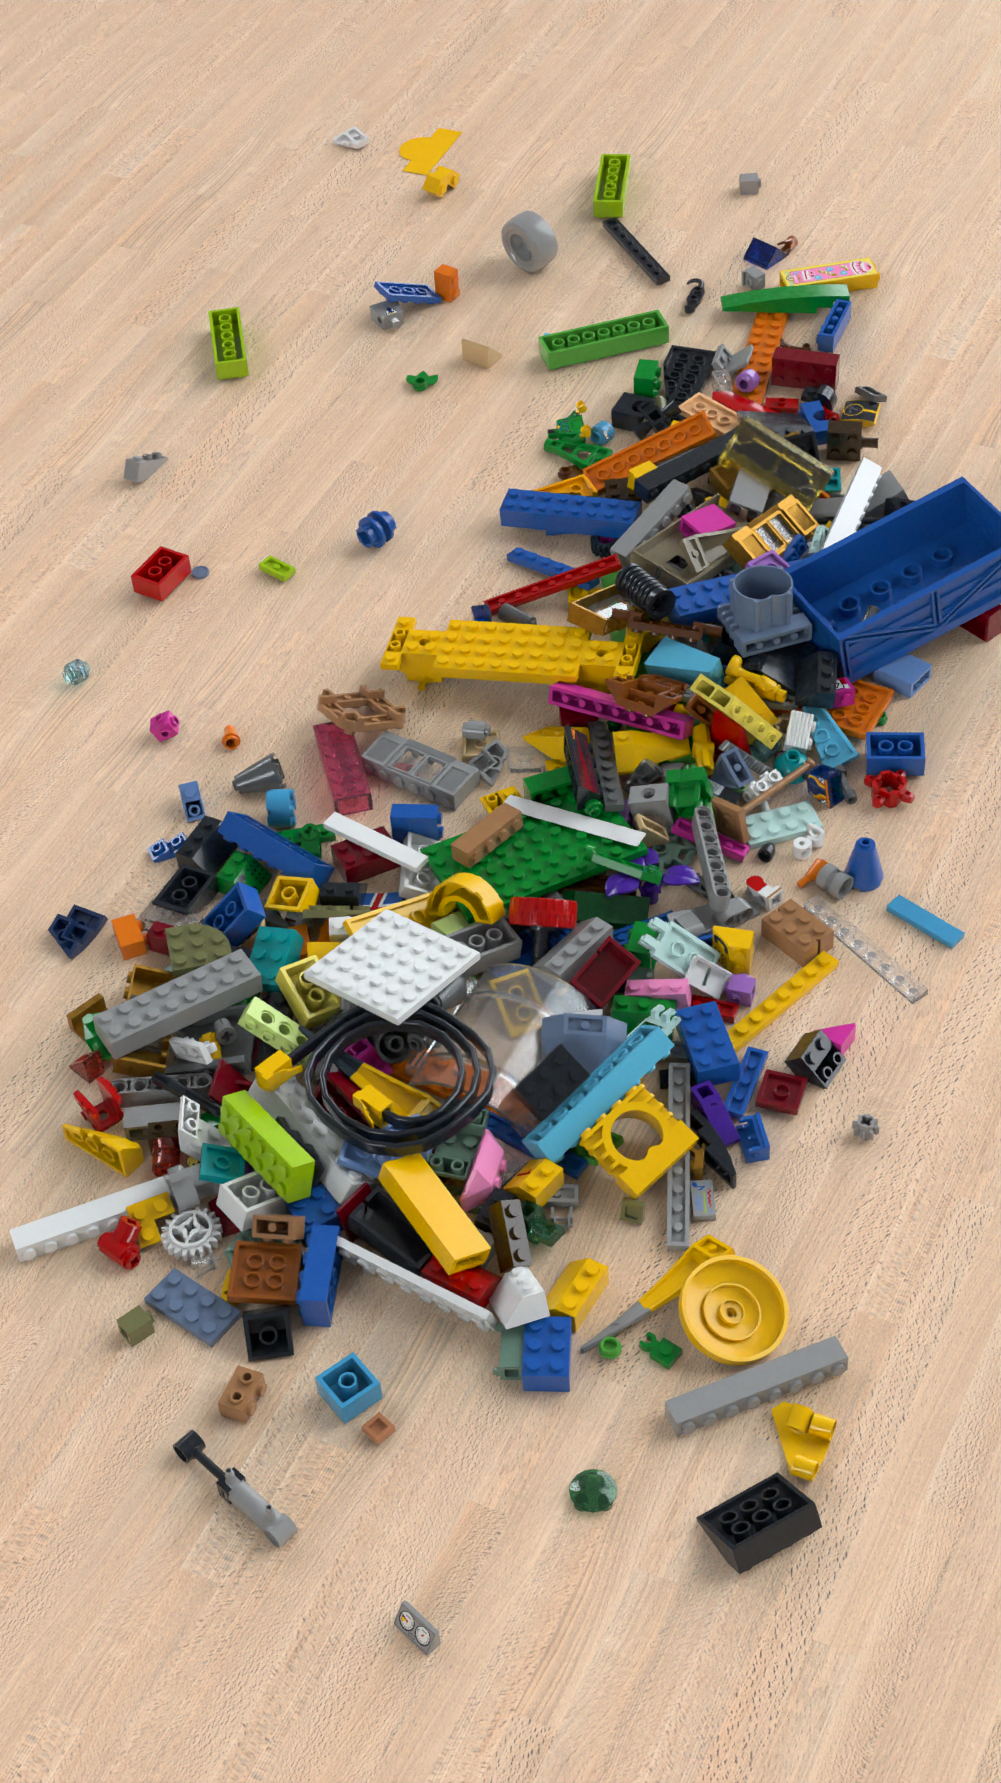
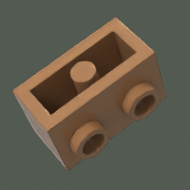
M268 1213L253 1215L252 1237L262 1238V1242H276V1239H282V1243L295 1244L296 1240L304 1239L305 1216Z
M237 1366L218 1402L221 1416L247 1423L249 1417L255 1414L257 1402L260 1397L264 1396L267 1389L263 1373Z

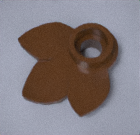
M571 465L561 467L558 472V478L566 480L584 473L582 470H579L578 466Z

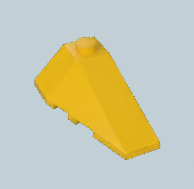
M634 730L612 732L613 752L618 775L632 774L643 759H649L658 765L659 762L665 760L673 761L691 754L688 738L679 740L661 734Z

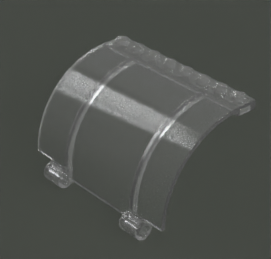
M496 964L489 966L479 981L472 977L464 979L468 994L453 1015L476 1031L491 1048L497 1080L491 1101L487 1105L504 1116L511 1123V1127L524 1139L540 1122L510 1090L546 1057L541 1042L542 1018L560 1013L598 1009L577 989L550 973L521 964ZM436 1041L433 1042L427 1053L425 1051H415L405 1065L406 1072L413 1077L409 1083L411 1087L429 1084L455 1088L459 1074L456 1060L442 1044ZM472 1044L477 1052L482 1076L476 1097L478 1098L485 1090L489 1070L485 1057ZM459 1047L466 1071V1082L463 1092L467 1094L474 1071L471 1059Z

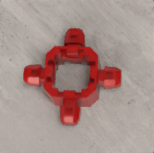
M885 770L881 771L877 777L866 775L863 783L872 788L871 797L874 808L878 809L883 805L888 808H894L901 801L911 804L915 799V795L907 790L906 772L903 770H898L895 773ZM891 786V789L894 791L890 790V792H887V789H884V787L888 788Z

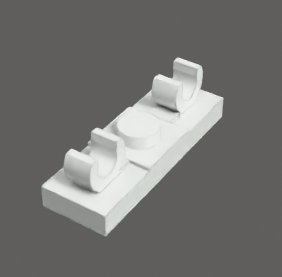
M188 1036L185 1038L172 1037L168 1040L176 1058L208 1065L213 1060L210 1054L217 1050L215 1042H198L193 1037L191 1039Z

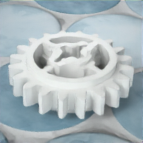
M199 1206L195 1210L189 1208L185 1212H179V1215L172 1213V1220H165L166 1226L161 1228L163 1232L161 1239L164 1249L168 1250L169 1255L174 1254L176 1260L183 1256L184 1262L189 1257L196 1261L199 1255L204 1259L205 1252L212 1254L211 1247H219L218 1241L222 1240L221 1233H223L219 1217L216 1218L215 1212L209 1213L208 1208L200 1211Z

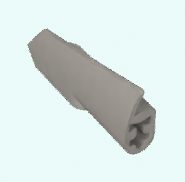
M743 897L730 899L728 909L724 912L714 911L710 904L668 913L667 919L669 922H675L695 937H699L712 932L713 925L732 928L759 916L761 904Z

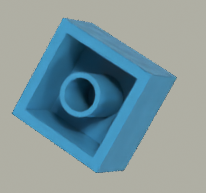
M354 1352L315 1377L318 1393L344 1424L383 1398L380 1382Z

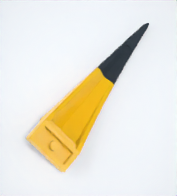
M303 1026L298 1028L308 1039L315 1035ZM343 1052L333 1063L360 1090L370 1084L391 1100L394 1113L397 1115L408 1117L417 1113L420 1116L427 1115L442 1105L432 1096L373 1068L346 1052Z

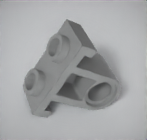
M177 1165L167 1169L168 1174L163 1175L166 1184H168L177 1210L182 1212L199 1205L200 1200L191 1178L192 1174L189 1167Z

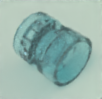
M754 740L749 744L751 756L765 764L780 750V740L772 749L765 746L759 740Z

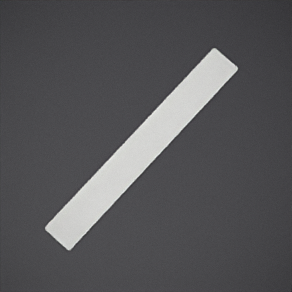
M509 795L504 801L508 805L520 810L524 815L633 846H638L646 833L513 795Z

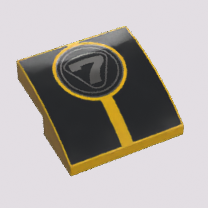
M868 400L846 401L840 421L862 422V428L874 426L881 405L878 402Z

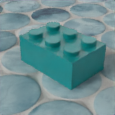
M259 926L249 960L261 974L263 988L261 992L282 993L275 981L279 968L299 961L305 940L295 929Z

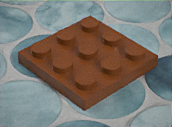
M235 1241L227 1302L296 1306V1292L299 1284L303 1244Z

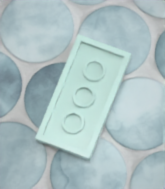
M809 800L745 816L750 839L746 844L750 846V850L761 848L763 844L768 842L776 844L807 836L806 826L809 823L823 829V825Z

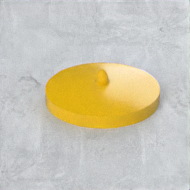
M722 1255L704 1261L689 1275L680 1292L678 1310L683 1330L692 1344L701 1353L717 1362L734 1366L756 1363L773 1352L787 1331L789 1307L784 1290L770 1271L761 1264L746 1257Z

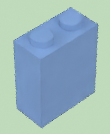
M907 653L874 671L873 681L911 698L931 679L932 665Z

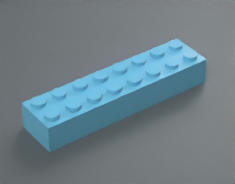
M639 1026L545 1120L541 1121L521 1142L536 1159L547 1158L553 1163H558L564 1158V1153L569 1148L575 1147L580 1142L579 1138L582 1132L588 1127L592 1129L595 1126L596 1120L603 1113L608 1115L613 1104L619 1099L623 1100L626 1096L625 1093L633 1086H638L641 1082L640 1079L645 1074L651 1073L656 1067L655 1064L659 1060L665 1059L675 1045L659 1026Z

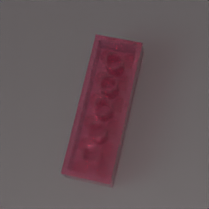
M333 722L313 725L315 743L334 811L344 816L373 810L370 787L354 735L344 733V729L339 728Z

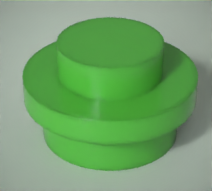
M606 1337L599 1344V1353L605 1359H615L622 1352L621 1343L614 1337Z

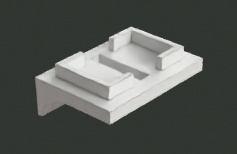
M694 955L684 978H688L690 986L719 1000L725 982L732 973L700 955ZM710 969L706 982L703 986L702 983L707 973V970Z

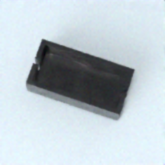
M377 1186L365 1198L364 1203L361 1202L349 1215L347 1228L390 1262L420 1277L422 1276V1269L434 1254L388 1193Z

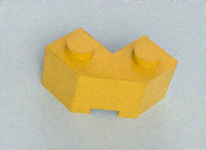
M438 166L434 173L430 172L427 175L422 189L432 195L443 198L447 186L456 187L460 174L449 168Z

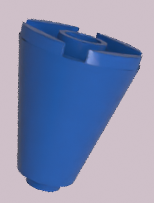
M863 837L856 841L844 872L854 879L851 888L853 890L857 888L860 889V892L873 891L881 885L883 880V871L874 840L871 838Z

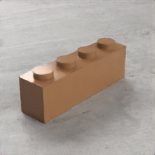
M505 802L451 844L453 859L468 868L474 866L523 827L522 812Z

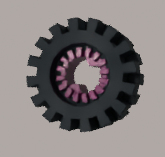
M591 536L592 553L596 557L600 555V558L611 556L610 548L619 538Z

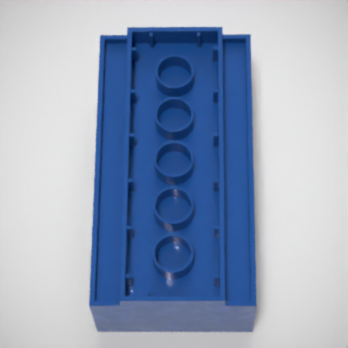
M963 476L784 569L793 579V602L795 607H798L800 613L803 612L812 624V640H808V642L818 647L817 651L837 652L838 679L847 677L853 683L1001 604V512ZM868 605H874L879 608L877 614L861 622ZM823 616H825V618L828 621H830L831 619L834 621V623L838 627L836 630L839 632V634H837L832 629V627L822 618Z

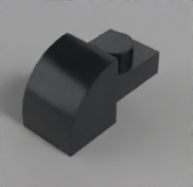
M821 384L820 388L806 386L801 395V401H820L822 406L833 411L837 403V396L835 391L826 384Z

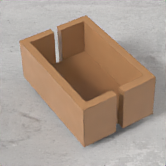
M792 899L779 906L778 912L774 910L762 918L761 935L802 967L806 966L822 951L828 952L833 948L834 931Z

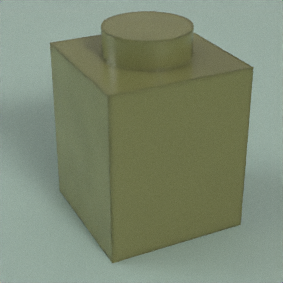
M140 1305L116 1320L121 1335L131 1347H134L155 1333L153 1327L155 1320L148 1310L145 1312Z

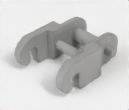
M551 1206V1228H554V1232L557 1229L568 1228L569 1232L570 1228H573V1206H570V1213L567 1214V1217H556L554 1206ZM567 1220V1224H557V1221Z

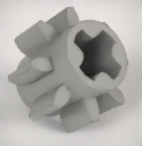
M870 1114L858 1115V1121H853L852 1123L854 1136H858L862 1141L873 1140L874 1134H879L878 1119H874Z

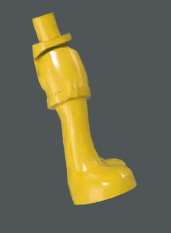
M738 655L732 657L725 671V684L730 685L740 676H743L760 698L768 699L772 702L776 700L781 703L785 702L787 691L781 689V685H777L775 681L765 675L761 676L746 671L741 667L742 658Z

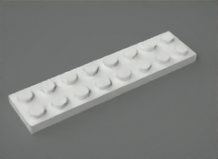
M338 1236V1253L345 1257L344 1260L349 1264L356 1266L358 1263L363 1266V1270L373 1276L375 1273H378L382 1276V1280L391 1285L396 1282L401 1285L400 1288L409 1294H412L414 1291L426 1303L431 1304L434 1301L438 1304V1308L446 1313H450L452 1310L458 1314L457 1317L466 1323L472 1320L477 1324L476 1327L488 1333L489 1330L497 1332L496 1325L499 1322L490 1311Z

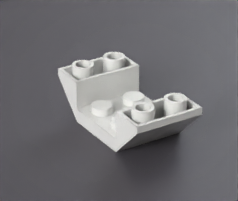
M184 1095L180 1097L178 1123L180 1151L200 1161L202 1143L234 1148L219 1133L217 1128L199 1119L200 1104Z

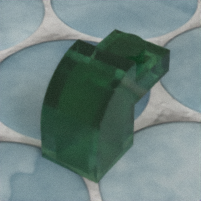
M528 1200L521 1204L528 1241L536 1246L539 1243H543L552 1248L565 1234L564 1227L547 1220L542 1206Z

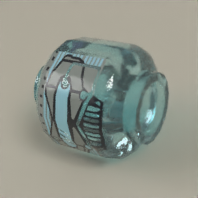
M75 659L65 664L62 672L63 678L69 684L78 685L89 678L90 667L87 662Z

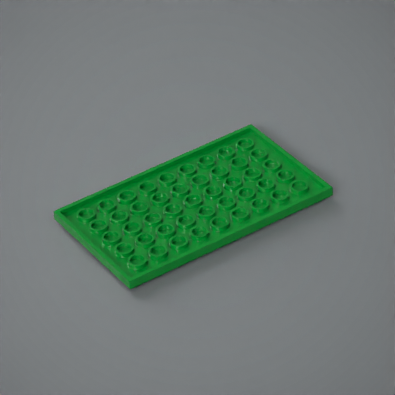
M573 791L542 803L588 816L584 810L577 811ZM604 805L603 811L599 816L591 817L632 829L618 811L605 812ZM522 814L523 827L471 868L455 861L452 857L451 844L464 833L420 849L422 854L428 856L427 865L440 883L457 873H470L480 876L496 891L503 901L504 908L509 909L511 897L537 898L611 869L592 861L583 860L587 845L594 846V850L597 853L629 862L648 855V848L642 841L638 846H633ZM457 901V908L467 923L475 922L469 908Z

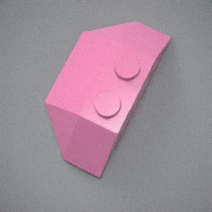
M485 1129L460 1197L461 1208L464 1212L485 1203L495 1187L500 1189L501 1175L507 1170L508 1161L505 1160L504 1150L489 1129Z

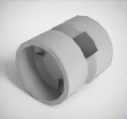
M831 863L823 866L816 877V885L829 891L831 895L838 899L844 898L850 892L854 883L852 876L843 871L841 872Z

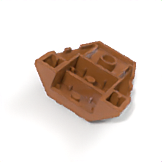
M657 674L639 675L637 679H632V675H627L626 679L620 676L606 678L605 681L618 706L624 707L628 712H641V715L645 717H653L681 701L689 685Z

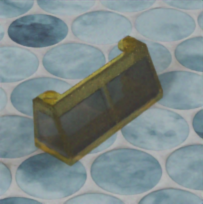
M749 416L744 418L718 460V463L725 468L731 469L735 465L785 497L792 494L808 512H810L835 472Z

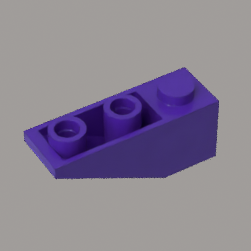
M710 1080L691 1087V1106L694 1110L698 1109L710 1122L722 1139L725 1147L739 1142L738 1132L719 1093Z

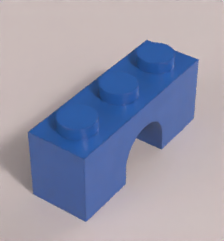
M820 401L801 403L798 414L812 426L813 431H815L817 445L827 444L829 420H823L824 409Z

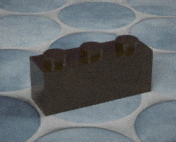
M520 1199L501 1200L489 1206L487 1209L500 1273L510 1272L513 1268L520 1266H532L533 1263Z

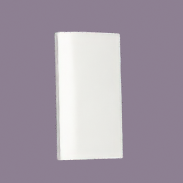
M408 832L403 845L420 852V849L441 841ZM427 863L417 873L401 866L399 897L411 899L430 893L440 884Z

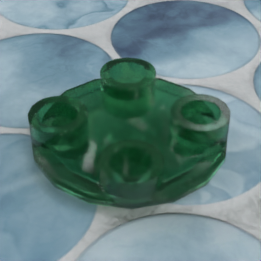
M589 1469L582 1471L574 1477L570 1484L569 1493L574 1507L578 1511L592 1513L609 1511L616 1499L617 1486L610 1474L603 1470Z

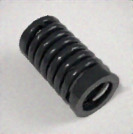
M630 563L618 572L615 580L617 590L652 619H663L673 610L676 602L674 593L640 565Z

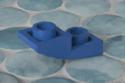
M797 534L787 546L782 556L786 562L799 560L800 556L809 548L803 535Z
M182 832L168 842L162 838L147 848L152 860L156 863L176 857L175 853L187 837Z

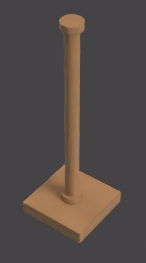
M808 758L803 765L743 807L717 796L711 799L717 832L743 844L748 842L750 839L745 814L806 771L814 769L816 767L814 760Z

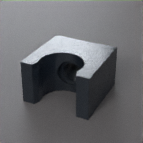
M624 392L611 410L612 426L633 432L631 427L644 422V414L637 410V406L649 397Z

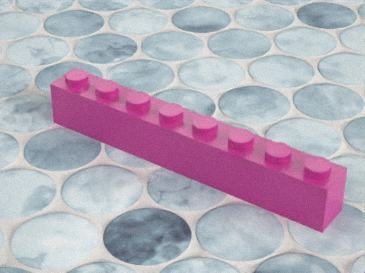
M563 681L550 685L549 704L679 740H684L692 735L694 717L665 710L653 717H645L641 715V712H628L624 707L618 706L611 694Z

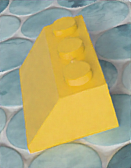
M590 1258L569 1262L546 1296L550 1313L548 1317H571L572 1331L576 1333L609 1283L608 1266Z

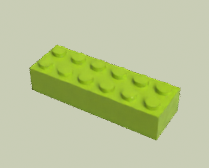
M601 154L593 199L594 217L623 218L631 172V154Z
M239 307L208 311L217 379L227 380L229 378L249 376Z
M246 1090L223 1096L222 1106L220 1107V1123L218 1125L219 1133L227 1139L231 1146L250 1163L254 1170L287 1203L310 1197L315 1160Z

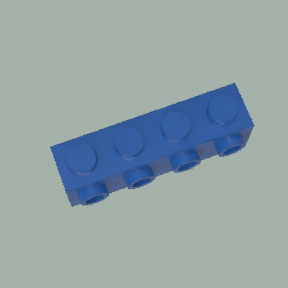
M836 299L816 337L819 351L826 353L834 352L851 319V301Z

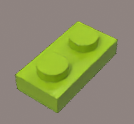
M271 555L258 564L259 570L283 582L296 574L295 567Z

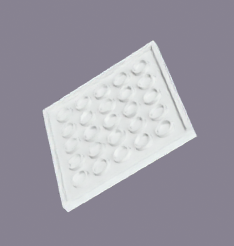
M385 909L304 972V979L396 1025H400L480 960V952L391 910Z

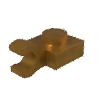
M702 1143V1148L699 1150L694 1147L690 1150V1155L695 1158V1160L690 1159V1173H694V1180H703L705 1143Z

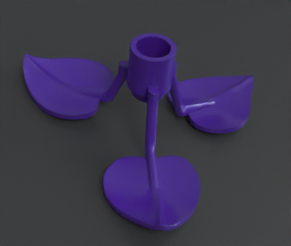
M648 848V855L630 862L646 867L648 864L657 865L659 855L655 850ZM676 865L668 868L667 874L662 875L660 885L658 886L648 881L644 882V885L641 886L636 877L617 872L609 876L606 881L605 890L606 896L609 898L639 889L641 897H651L650 905H653L659 901L658 894H661L663 883L670 886L700 884V879L691 867Z

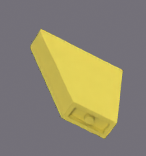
M700 674L689 688L714 708L741 725L747 733L768 748L772 749L783 735L740 699L704 675Z

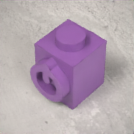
M744 973L732 974L729 982L726 981L724 985L726 1001L751 1007L756 992V978H752Z

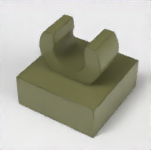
M624 1197L620 1220L642 1225L646 1202Z

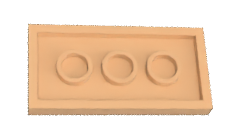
M700 392L679 405L682 412L680 415L686 418L704 410L718 436L740 427L737 412Z

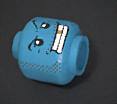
M600 421L591 428V440L595 444L605 445L613 439L615 434L614 428L609 422Z

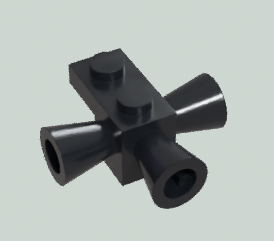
M648 398L637 406V410L644 414L645 422L631 428L641 441L651 430L656 434L668 428L669 423L667 419L682 412L673 399L661 410L658 405L654 404L651 398Z

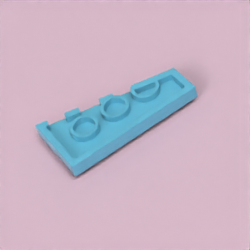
M802 707V712L814 715L813 721L816 722L814 733L810 732L823 769L824 771L826 770V775L830 774L827 767L834 769L837 765L845 766L859 758L858 752L826 708Z

